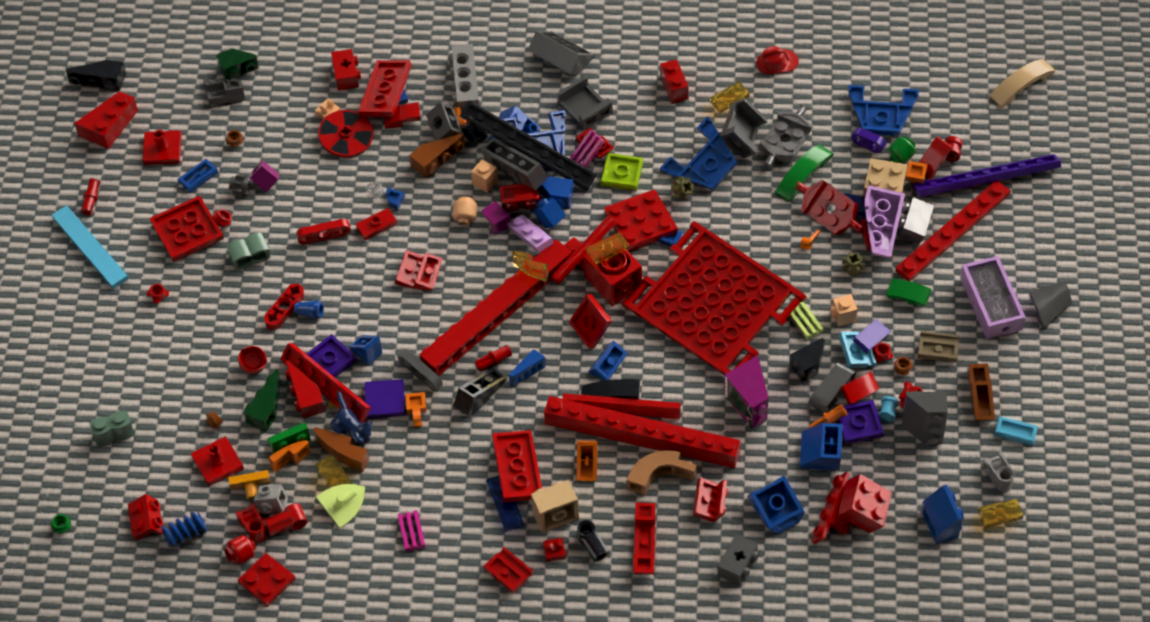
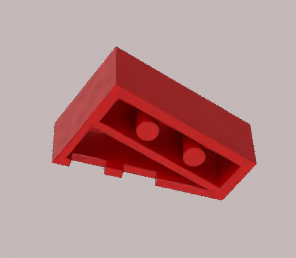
M119 91L74 123L78 137L109 149L138 112L135 97Z

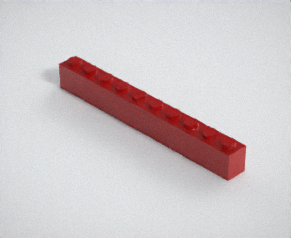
M557 239L553 241L554 244L544 249L538 255H534L530 262L525 266H521L517 273L507 278L498 289H494L472 311L465 313L460 321L452 324L449 330L443 335L438 336L429 347H425L419 354L420 361L438 376L442 375L550 283L552 275L570 257L572 251Z
M549 396L544 409V422L546 425L657 451L680 452L683 457L735 469L740 454L741 440L562 398Z

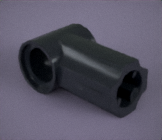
M589 520L581 521L577 526L578 541L583 544L594 562L605 559L609 555V550L596 532L594 523ZM583 531H589V532H591V533L588 534V535H585V534H583L582 532H583Z

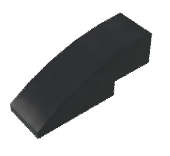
M615 379L582 385L581 395L639 399L640 380Z

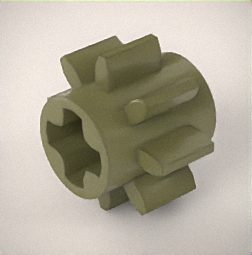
M678 176L677 180L672 181L670 191L675 194V198L687 199V195L693 194L694 185L690 178Z
M849 252L847 258L843 257L842 270L847 271L849 276H859L860 270H865V257L861 258L858 252Z

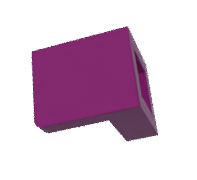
M261 160L250 173L249 179L265 192H268L279 179V173Z
M496 201L481 210L482 214L490 222L491 232L494 235L508 228L507 223L510 222L509 214Z

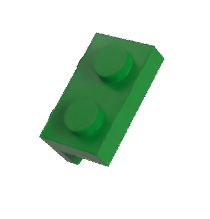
M305 422L267 439L273 454L293 443L311 440Z

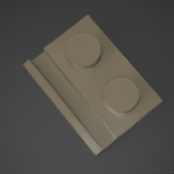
M921 331L918 358L957 363L960 335Z

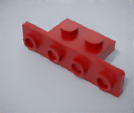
M848 472L837 475L832 482V490L825 500L827 503L821 511L819 523L812 533L814 535L811 541L813 544H817L826 538L829 527L842 535L848 533L851 523L838 516L845 482L850 476Z

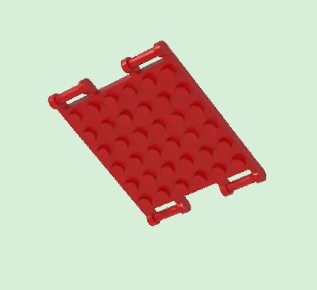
M693 221L680 240L669 248L674 255L679 257L657 282L645 276L638 288L621 305L725 376V374L731 371L728 368L743 351L747 354L735 368L759 355V352L750 346L749 343L770 319L783 326L787 322L786 319L807 297L803 292L699 223ZM695 233H699V234L692 240V242L685 248V250H683L682 248H683L684 245L690 240V238H691ZM648 287H651L638 304L635 305L634 303ZM790 295H793L795 298L781 314H778V309Z

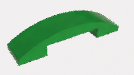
M820 144L811 148L788 171L776 188L775 194L791 202L800 192L795 189V185L798 182L804 184L820 166L823 167L834 156V153Z

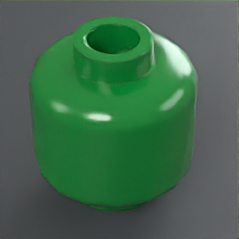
M906 136L904 138L898 137L888 148L889 158L896 163H908L916 153L915 143Z

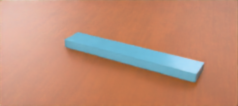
M67 205L51 215L52 219L112 289L128 280L127 274Z

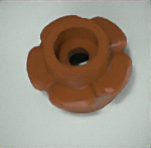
M231 130L227 133L226 143L230 144L231 147H237L243 143V135L238 130Z
M899 357L894 362V371L898 374L907 375L913 369V365L907 357Z
M214 411L206 414L207 419L205 422L212 429L215 427L219 429L223 423L222 419Z

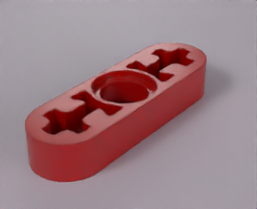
M339 219L302 227L297 230L296 236L299 244L306 245L346 236L351 232V227L347 219Z
M300 284L289 285L265 314L264 321L268 329H279L294 311L295 303H300L304 299V289ZM282 304L290 305L286 310L279 308Z

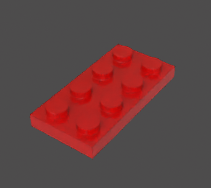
M410 60L376 61L358 110L360 117H394L412 67Z
M532 431L492 433L503 503L531 500V494L542 488Z

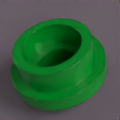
M58 514L53 517L51 528L55 533H65L71 528V520L64 514Z

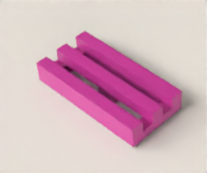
M590 130L570 156V159L586 168L605 141L594 131ZM596 140H598V142L595 144V146H594V147L592 148V150H591V147L594 145V143L596 142ZM588 154L584 161L580 163L585 155Z
M414 510V513L405 512V515L398 514L406 552L426 548L417 510ZM413 518H415L421 544L416 543L411 521ZM404 520H407L408 527L413 544L412 546H409L406 531L403 523Z

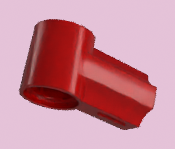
M298 503L287 506L284 512L264 519L270 536L290 528L292 530H299L305 527L308 522L301 505Z

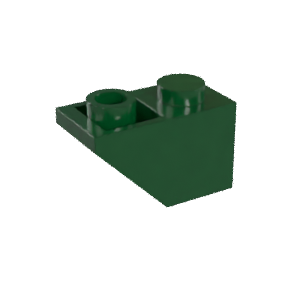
M229 49L216 54L218 67L227 80L259 68L257 56L252 53Z

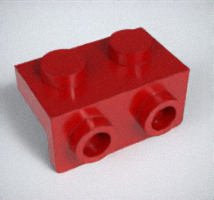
M704 478L697 480L692 516L713 523L724 516L726 511L724 503L728 494L726 480L723 479L719 484Z
M144 494L127 504L133 539L138 541L153 532L158 535L163 534L161 531L163 521L160 503L157 499Z

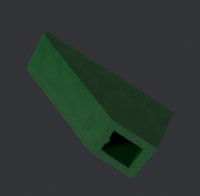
M278 369L267 377L264 386L256 392L253 401L247 404L244 409L246 423L264 432L269 429L277 418L281 385Z

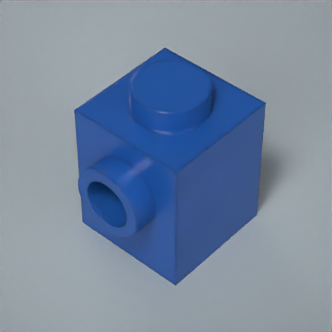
M554 198L541 199L536 203L537 207L533 210V213L544 228L555 227L566 216Z

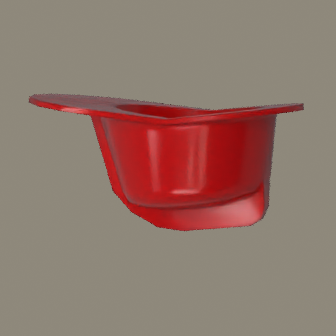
M777 46L767 47L756 60L757 69L763 74L768 75L792 71L799 64V58L793 51L781 49Z

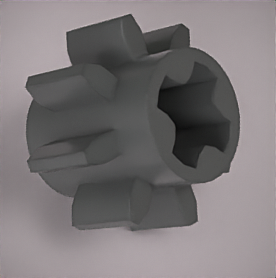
M238 173L235 177H231L229 190L233 191L234 196L242 197L244 193H249L251 181L246 179L247 175Z

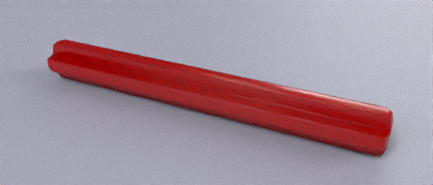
M607 216L552 275V281L557 284L561 283L583 259L586 252L591 250L615 225V219Z

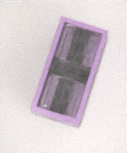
M999 256L963 264L960 279L986 339L1023 330L1026 317Z

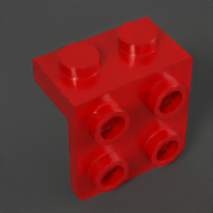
M523 183L499 186L502 208L508 212L516 211L518 207H525V209L536 208V203L540 200L537 189H532L533 196L514 198V188L528 186Z

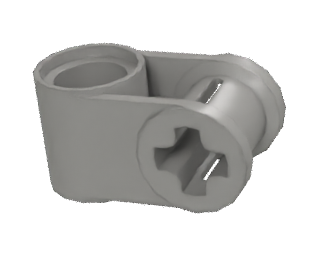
M999 452L995 457L982 459L983 469L992 480L996 489L1000 492H1009L1013 488L1015 473L1008 464L1004 454Z

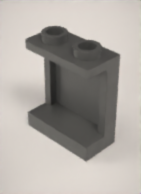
M586 76L577 79L573 84L562 88L557 93L558 105L566 111V114L583 131L613 114L612 101L609 98L603 100L589 86Z
M745 98L732 102L720 137L743 158L755 155L759 150L754 144L759 126L766 124L768 119Z

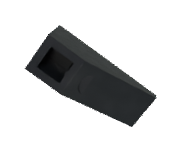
M111 60L99 61L66 70L69 83L111 90H121L127 74L124 62Z

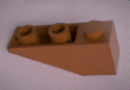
M460 133L422 144L409 155L410 166L427 178L430 174L435 173L442 164L447 163L454 154L464 148V134Z

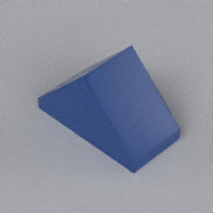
M361 335L348 346L354 354L368 365L383 354L379 336Z

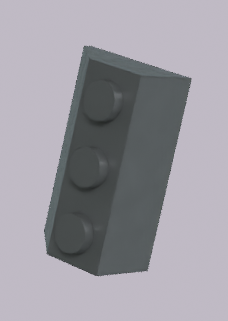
M536 31L528 48V51L533 53V57L539 60H546L547 65L562 69L561 72L568 76L579 74L595 56L593 53L553 31Z
M906 391L902 427L922 443H929L931 445L943 443L948 414L947 392Z

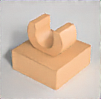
M327 98L315 109V114L324 119L332 112L341 109L332 100Z

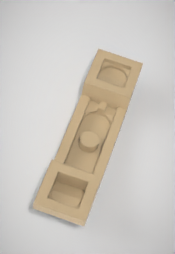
M1043 59L1031 62L1007 77L991 92L989 98L999 107L1003 108L1015 100L1017 93L1038 79L1043 81L1055 73V69Z

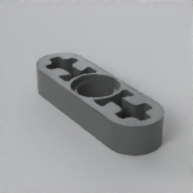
M404 349L397 355L399 362L431 390L436 391L443 385L440 377L409 350Z

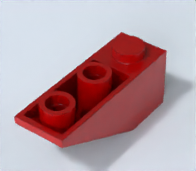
M286 361L288 369L284 371L287 381L291 380L292 385H289L291 395L297 398L294 401L296 411H301L303 419L325 413L319 387L290 361Z

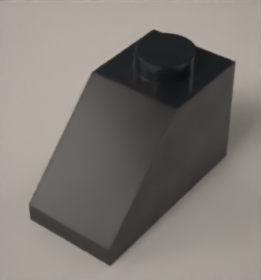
M824 338L790 354L789 365L801 381L812 379L818 374L824 353Z

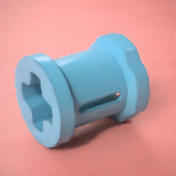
M885 396L881 399L882 408L878 412V416L884 422H892L896 418L894 413L899 401L894 397Z

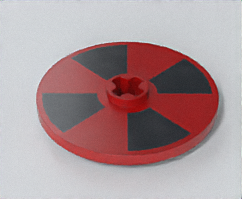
M339 110L332 112L322 120L318 136L321 145L329 153L338 157H354L362 154L370 147L373 140V128L366 117H360L358 112Z

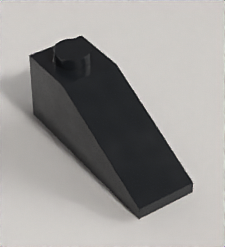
M494 368L487 370L458 388L453 407L467 416L473 414L506 382L508 377Z

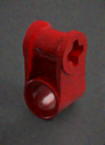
M253 503L250 504L249 508L241 512H235L239 524L254 543H261L266 539L267 532L264 522Z

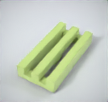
M800 302L789 315L806 340L823 332V327L804 302ZM795 312L799 315V317L802 319L803 323L808 327L811 333H809L806 330V328L794 314Z

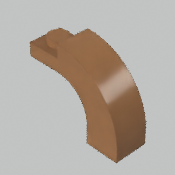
M658 451L640 459L631 469L627 478V490L646 496L650 484L662 475H675L694 481L697 475V465L688 460H681L680 452Z

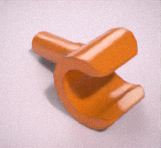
M817 229L809 238L802 237L800 247L810 250L814 239L821 233L820 230Z

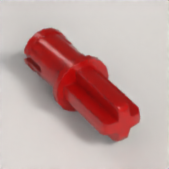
M508 345L494 352L489 351L488 355L475 361V367L478 371H482L493 364L498 365V362L511 357L512 351Z

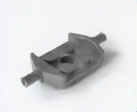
M800 105L796 113L778 112L775 123L764 140L760 141L759 147L762 153L768 156L764 163L766 168L767 166L771 168L774 161L788 163L794 160L811 132L812 125L803 117L807 110L806 106ZM787 138L790 141L782 142L781 139Z

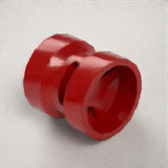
M948 136L944 141L950 144L952 148L946 160L955 162L961 157L963 141L957 136Z

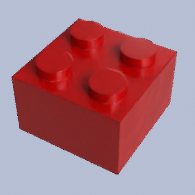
M859 474L845 482L838 516L870 534L884 527L892 492Z

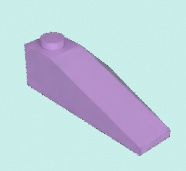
M868 185L864 206L872 255L890 259L905 194Z

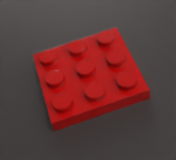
M655 189L604 207L605 215L615 219L613 229L627 251L678 232L676 224Z
M197 196L149 218L150 223L173 262L224 239L220 228L214 221L201 196Z

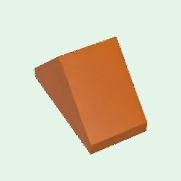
M577 441V481H597V441Z

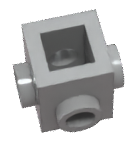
M282 484L259 486L258 492L254 497V503L261 514L284 512L288 500Z

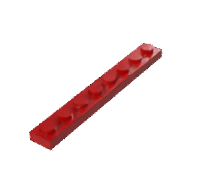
M994 181L896 266L895 271L911 282L1010 195L1011 190L999 181Z

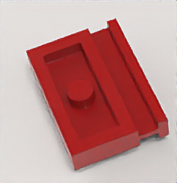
M505 547L483 566L488 574L512 594L530 576L534 575L532 569Z

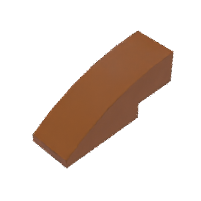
M988 363L969 364L967 376L975 421L995 420L992 383L990 381Z
M317 427L314 428L316 441L329 455L353 469L364 472L369 461L366 448L353 445L352 437Z

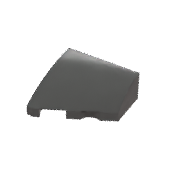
M203 78L209 105L245 100L244 87L241 80L220 78L217 82H209V78Z
M1066 281L1030 291L1029 297L1037 310L1036 316L1043 329L1047 328L1054 318L1057 319L1061 312L1072 304Z

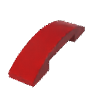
M635 503L634 574L654 575L656 503Z

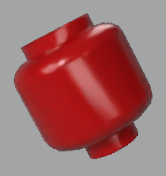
M244 535L238 536L227 542L224 549L225 556L230 563L233 562L236 565H240L254 557L256 545L252 539H248Z

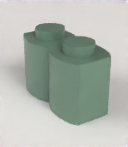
M253 233L245 239L233 240L226 245L228 255L235 270L246 268L253 263H260L270 258V251L262 233Z
M125 410L117 411L109 417L96 418L89 423L96 445L100 447L107 446L115 440L128 439L135 434L128 411Z

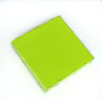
M608 153L600 182L601 186L637 191L644 158Z

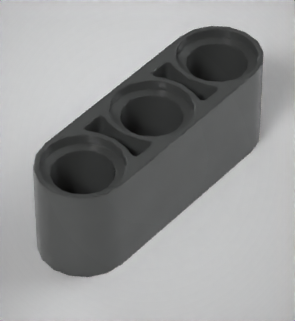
M837 363L813 392L808 404L822 413H828L843 395L840 387L853 381L856 372L841 363Z

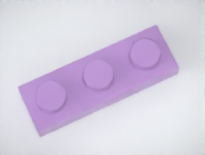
M523 214L507 223L509 229L537 253L554 244L548 234Z

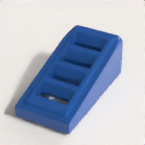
M535 349L532 350L509 373L510 386L514 387L545 368V356Z

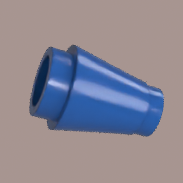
M318 300L295 303L294 313L313 319L321 318L324 313V305Z

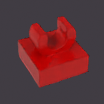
M563 537L543 541L546 562L566 559Z

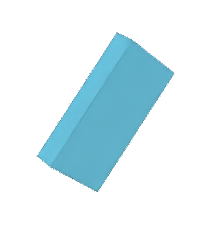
M999 416L994 436L1033 446L1038 426Z

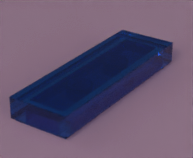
M499 475L486 479L504 531L507 532L523 527L524 522L516 502L503 503Z

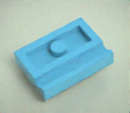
M841 332L839 340L848 368H866L867 366L874 368L877 363L873 350L866 354L852 341L859 332Z

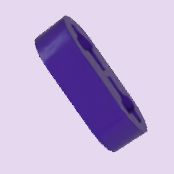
M856 128L851 135V139L855 144L875 153H881L886 146L884 138L863 128Z

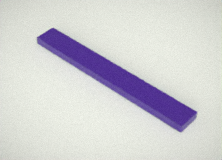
M1055 154L926 180L924 183L917 182L912 184V188L918 197L1061 168V161Z

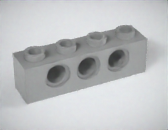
M473 44L451 46L452 53H449V62L453 64V67H450L451 78H455V81H451L452 92H456V95H453L454 106L461 108V112L469 100L479 106Z

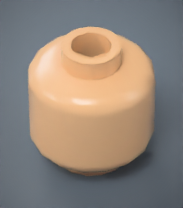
M459 197L453 204V219L458 221L459 225L464 226L476 220V202L471 197Z

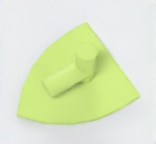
M355 484L337 485L323 491L316 498L338 527L341 528L353 519L361 508L365 486Z

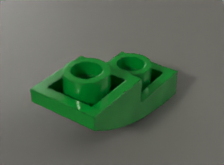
M892 278L886 295L890 299L906 300L909 305L926 307L932 290L929 287L914 282Z

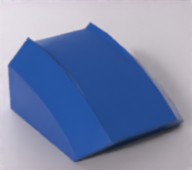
M785 475L747 496L767 528L778 534L800 523L805 513Z

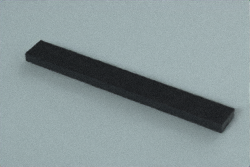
M470 100L459 116L563 178L572 179L574 184L586 191L589 190L597 176L596 173Z

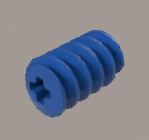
M193 511L190 512V518L187 515H183V522L177 518L175 520L176 526L172 522L168 523L169 529L161 526V531L169 547L171 543L178 547V540L184 544L186 536L193 540L192 533L199 537L200 529L207 533V528L200 513L198 512L197 515Z

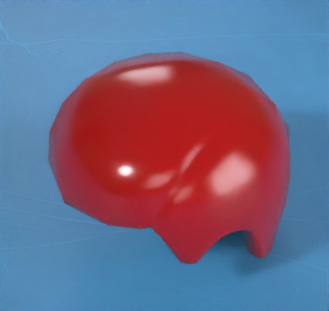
M248 346L240 351L238 364L243 372L254 375L260 373L265 368L267 357L260 347Z

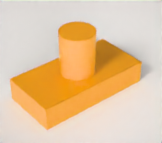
M268 470L228 477L231 490L245 488L247 500H254L258 492L257 485L271 483Z

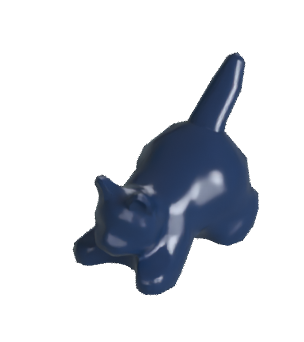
M339 391L337 393V400L341 408L330 422L332 430L338 434L349 433L352 439L360 444H363L364 441L369 442L371 424L373 422H360L355 414L348 409L342 393Z

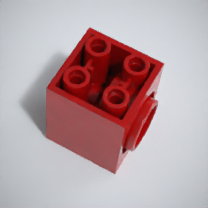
M614 236L604 240L598 247L587 251L583 256L584 277L612 307L630 296L642 283V265Z

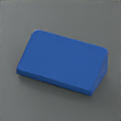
M612 341L604 348L588 372L604 381L609 380L628 353L615 341Z

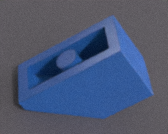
M547 176L548 179L537 190L546 199L554 198L561 208H570L574 192L573 180Z

